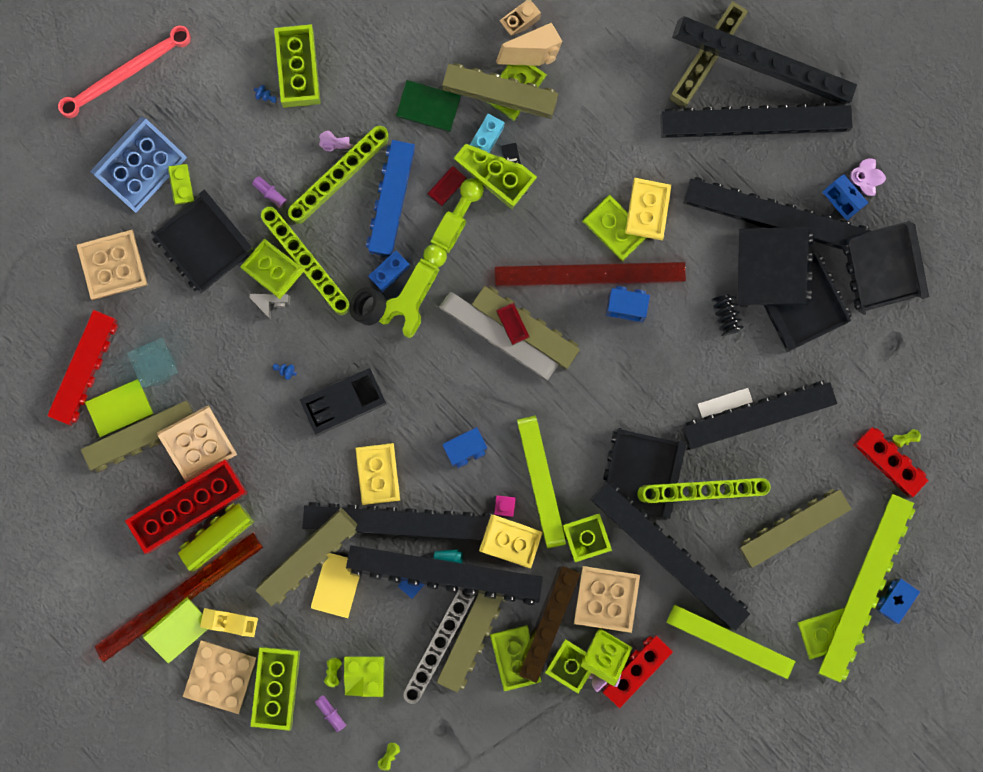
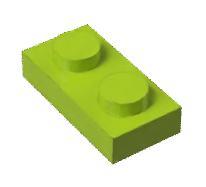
M188 165L168 166L174 205L194 202Z

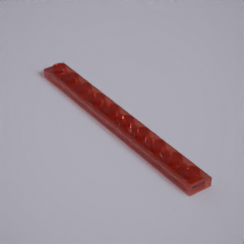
M685 262L495 267V287L686 281Z
M254 533L247 536L94 646L99 658L103 662L107 661L141 635L145 634L186 597L192 600L260 551L263 546Z

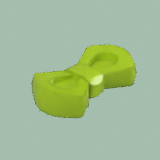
M912 429L907 434L894 435L892 442L901 448L904 444L909 445L910 442H920L921 434L918 430Z
M338 658L327 660L328 669L326 670L327 676L324 683L328 687H335L340 683L337 678V670L342 665V662Z
M389 743L387 745L386 754L378 761V767L381 770H390L391 761H394V756L400 753L398 744Z

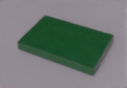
M406 80L396 117L451 132L461 95Z

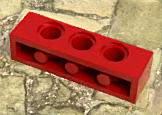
M869 428L853 446L908 498H913L929 481L925 478L927 475L920 468L916 469L911 464L912 460L905 454L902 456L897 451L898 447L893 442L885 440L883 438L884 434L878 428ZM875 443H879L882 446L881 453L875 452ZM890 456L896 459V464L894 467L890 466L888 463V458ZM904 469L908 470L910 473V478L908 480H905L902 477V472Z
M656 635L653 637L649 636L642 643L644 647L640 651L635 650L630 655V661L624 666L620 679L627 680L628 685L626 689L620 690L608 682L603 686L602 692L619 709L673 653ZM647 651L654 653V659L650 662H647L644 658V654ZM634 665L641 667V672L637 676L631 674V668Z

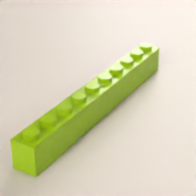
M894 494L890 496L817 674L838 683L846 680L850 671L847 669L849 661L853 663L857 654L854 651L856 644H861L864 633H861L864 625L868 627L871 620L870 610L871 608L875 609L878 603L877 593L879 590L882 591L885 586L886 580L883 578L886 572L890 573L894 563L891 561L893 554L897 555L901 544H898L899 539L904 537L908 530V527L905 526L908 519L911 520L914 515L913 502Z

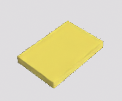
M639 178L633 179L626 234L663 240L671 185Z
M394 443L355 448L362 505L400 501Z
M491 514L479 551L531 569L543 532Z
M329 553L327 555L329 558L322 565L311 608L349 618L360 577L350 575V572L347 571V557Z

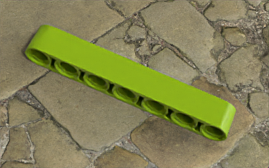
M383 126L374 127L288 209L291 221L295 224L303 223L388 143L387 129ZM382 132L385 134V137L382 140H377L375 135ZM369 145L371 150L368 153H364L361 151V148ZM355 158L358 162L356 165L350 166L347 164L348 160ZM342 171L344 175L342 178L336 179L334 178L335 172ZM323 184L330 185V189L327 192L320 190ZM309 197L316 198V202L313 205L306 203ZM301 210L302 215L299 218H294L292 216L293 212Z
M273 207L264 208L261 212V218L267 228L295 263L305 270L303 273L338 315L347 314L350 303L277 210ZM268 213L275 214V218L272 221L266 220ZM279 228H286L287 232L285 235L279 236L277 234ZM292 242L299 244L298 249L295 251L289 249V245ZM309 257L311 261L308 265H302L301 259ZM315 272H321L322 278L320 280L312 278ZM328 286L334 288V292L331 295L324 293L325 288ZM339 301L346 303V307L343 310L336 308V304Z
M536 415L517 419L546 547L549 549L566 545Z
M764 478L654 484L641 486L638 489L637 495L640 501L646 503L766 495L769 493L771 486L769 481ZM758 482H760L762 486L760 491H758L756 488ZM740 483H742L744 487L741 493L738 491V486ZM722 484L725 486V492L723 494H721L720 492V486ZM704 485L707 488V493L705 495H703L701 492V488ZM685 486L689 490V493L686 497L683 495V489ZM666 488H669L670 495L668 498H666L664 495V490ZM647 489H650L652 492L649 499L645 495Z
M676 605L673 606L666 623L786 679L789 678L796 662Z

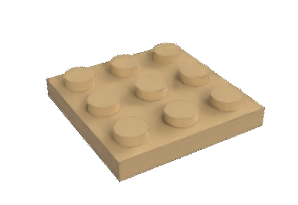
M133 230L77 245L92 301L148 285Z
M209 405L157 432L159 439L185 482L197 477L224 459L228 460L237 455Z
M582 566L574 624L632 633L640 575Z
M201 640L183 697L239 714L257 657Z

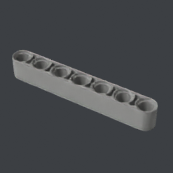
M449 291L440 304L439 308L546 381L549 380L558 367L555 361L525 341L512 346L502 325L456 294Z
M458 590L404 691V699L408 703L414 704L420 700L475 596H465L462 590ZM457 602L464 605V611L459 614L453 610V606ZM449 619L455 623V628L451 631L446 630L444 627V622ZM438 637H443L446 640V645L442 648H438L435 645V639ZM433 654L436 656L437 661L434 665L426 663L427 655ZM418 672H425L427 674L425 682L417 680L416 675ZM410 689H415L418 692V697L414 700L409 699L407 696V692Z

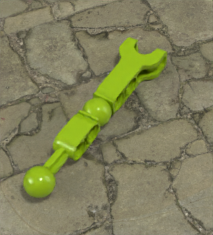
M470 178L461 184L460 194L462 197L453 213L448 211L443 217L430 241L432 245H429L424 250L423 259H420L401 294L397 298L386 301V309L384 315L378 321L379 323L386 325L390 323L394 316L403 315L406 320L402 329L404 336L411 338L416 333L421 324L419 307L439 272L438 267H441L446 262L447 253H450V250L460 236L466 224V220L463 217L471 202L478 201L483 196L484 187L480 181Z

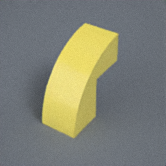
M204 608L200 627L254 637L258 618Z

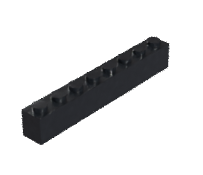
M819 381L813 383L814 387L809 389L803 386L795 389L796 393L788 394V391L777 394V398L770 400L769 397L758 400L759 404L754 406L751 403L740 406L741 410L734 411L733 408L722 411L723 415L715 417V414L704 417L705 421L697 423V420L686 422V426L682 430L688 449H695L837 404L831 382Z

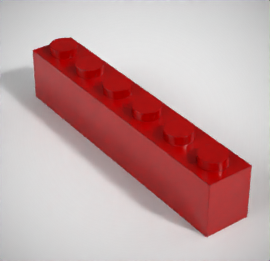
M93 310L49 410L48 417L70 426L78 421L80 416L79 408L81 405L84 406L88 397L86 392L95 382V377H93L95 371L99 370L102 366L103 360L101 358L103 353H107L111 342H109L111 334L115 335L118 329L115 318Z

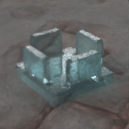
M163 337L127 353L143 389L151 385L157 386L171 380L172 376L179 373L172 352L167 347Z

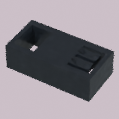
M370 368L299 399L316 436L387 405ZM369 375L380 399L362 407L352 383ZM322 396H325L324 399L311 404L310 408L312 412L315 413L328 406L330 407V409H327L319 414L314 415L318 424L332 417H334L335 419L317 427L311 415V412L307 406V403L316 400Z

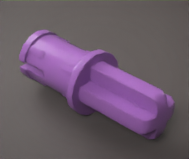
M260 176L253 180V186L264 195L265 199L268 198L279 209L286 203L287 199Z
M324 695L316 699L315 703L325 715L324 719L330 722L336 733L342 730L346 723L336 712L337 709L332 707Z

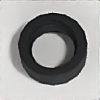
M364 287L359 289L350 302L349 312L351 317L364 325L376 324L384 315L386 299L381 292L373 288ZM370 297H373L372 308L363 316L364 304Z

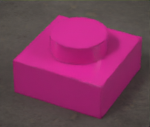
M496 495L494 515L513 517L516 498Z

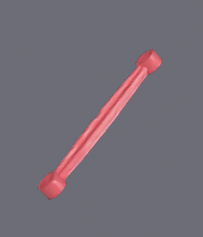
M184 26L174 27L169 38L117 68L75 98L65 97L61 99L58 104L60 113L66 118L76 117L79 113V107L120 84L175 46H187L191 40L189 31ZM179 31L187 33V38L183 42L174 40V35ZM73 102L75 103L74 111L69 114L64 113V104Z

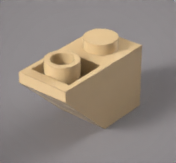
M526 0L499 20V22L510 36L525 31L539 21L541 12L531 0Z

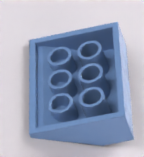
M141 116L90 172L136 213L169 178L168 166L181 165L187 157L153 124Z

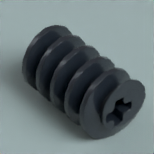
M729 294L711 299V301L717 302L713 305V308L720 309L715 313L716 316H721L717 323L724 324L719 327V330L726 331L721 336L737 333L744 328V326L737 324L742 321V318L735 317L740 313V311H734L738 304L731 302L736 299V296H730Z

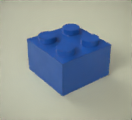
M616 286L609 293L605 316L643 323L647 316L650 295L646 294V291L636 289L634 292L627 291L626 287Z
M477 427L442 444L452 467L457 466L458 469L467 465V460L473 457L477 460L485 456V451H487V446Z

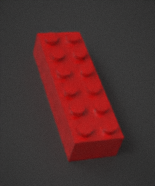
M224 459L128 518L125 522L144 554H150L243 497L248 492L229 461Z

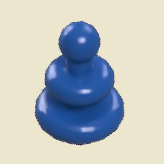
M261 85L258 89L254 88L253 91L256 92L255 98L257 100L262 98L263 101L269 99L272 103L277 101L276 96H271V91L266 90L265 85Z
M274 364L272 366L273 370H278L281 376L285 375L287 380L291 379L293 375H297V372H294L295 367L293 364H290L288 367L286 364L281 366Z

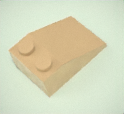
M549 23L503 43L496 62L497 64L540 66L544 63L550 64L556 60L563 41L553 24Z

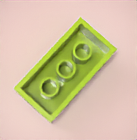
M312 24L274 28L280 98L283 108L321 104Z
M259 647L250 727L289 731L292 729L300 650Z

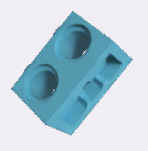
M487 114L470 145L490 153L504 129L505 122Z

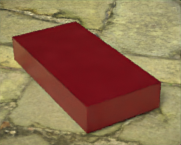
M452 166L428 192V195L442 207L467 178Z
M514 302L496 310L512 346L530 338Z

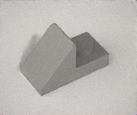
M250 294V299L269 319H271V304H274L276 308H284L285 305H290V296L288 294H284L281 299H278L273 294Z

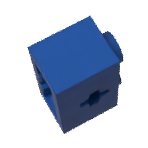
M844 174L822 192L846 220H849L869 203Z
M396 250L368 275V278L383 293L410 268V265Z
M901 578L893 579L887 587L889 591L885 597H880L876 609L877 612L895 624L901 622L920 593L919 590ZM893 597H898V600L900 602L894 603L895 600L893 599Z

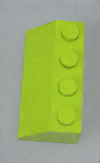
M231 504L225 509L226 514L221 518L219 516L215 517L210 522L211 526L206 530L202 528L195 534L196 538L191 543L188 540L180 547L181 551L178 555L189 571H196L255 522L241 504Z

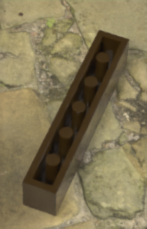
M564 566L558 567L515 675L537 683L581 573Z

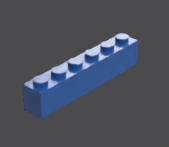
M392 140L391 145L387 146L386 156H389L388 162L383 164L382 174L385 176L383 182L380 181L378 192L381 193L380 199L375 201L374 211H377L376 217L371 220L370 229L373 230L372 236H368L366 248H369L370 254L389 257L393 253L414 157L415 144Z

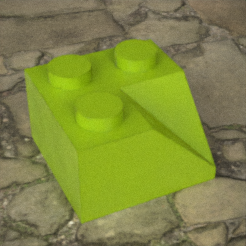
M600 513L562 525L574 562L612 551Z
M565 639L544 672L579 694L591 672L580 666L587 652Z
M345 656V695L383 697L385 656Z

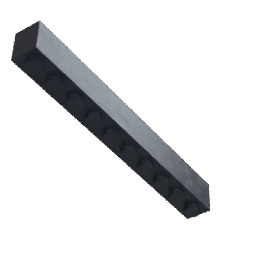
M685 16L677 21L672 36L673 39L837 103L848 104L852 102L857 84Z
M820 103L808 107V104H799L797 107L779 105L778 108H770L769 105H762L759 108L742 106L740 109H733V107L727 106L722 107L721 110L705 107L702 110L685 108L684 111H676L674 108H669L662 111L660 115L661 138L849 132L853 128L851 105H846V103H836L834 106Z
M699 177L690 179L683 200V204L765 228L808 227L811 233L814 234V242L843 250L844 238L871 231L867 226H853L849 221L833 220L832 216L825 214L819 216L812 210H798L792 204L781 205L778 204L777 200L770 198L764 200L754 193L747 195L737 188H731L730 190L723 188V185L719 183L709 184Z
M604 483L590 501L731 630L736 631L750 615L747 611L748 606L741 600L737 602L733 598L734 593L727 587L723 589L718 584L720 581L713 574L709 576L704 572L706 568L699 561L695 563L691 560L690 557L692 555L686 549H679L676 546L678 542L670 535L666 537L661 532L663 528L656 522L652 524L647 519L649 517L648 514L642 509L638 511L633 506L635 503L628 496L623 497L619 494L620 489L614 483Z
M309 502V506L304 505L302 529L317 530L340 509V504L328 503V507H322L318 502ZM349 504L347 508H342L357 523L355 529L357 533L482 541L491 516L490 513H482V517L474 516V512H463V515H455V511H444V514H436V510L425 509L424 513H417V509L405 508V512L397 511L398 508L386 507L385 511L378 510V506H367V509H359V505Z
M350 545L346 564L347 571L353 576L361 577L362 574L369 575V578L381 580V577L389 578L388 581L400 583V580L407 581V584L412 586H419L420 583L426 584V587L431 589L444 587L449 592L462 590L465 591V594L473 596L480 593L484 594V597L496 599V596L504 597L503 600L515 602V599L523 600V603L527 605H534L540 602L543 584L542 576Z

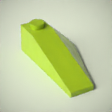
M465 144L454 157L456 162L511 209L516 206L537 178V176L519 163L511 162L503 157L495 156L468 144Z

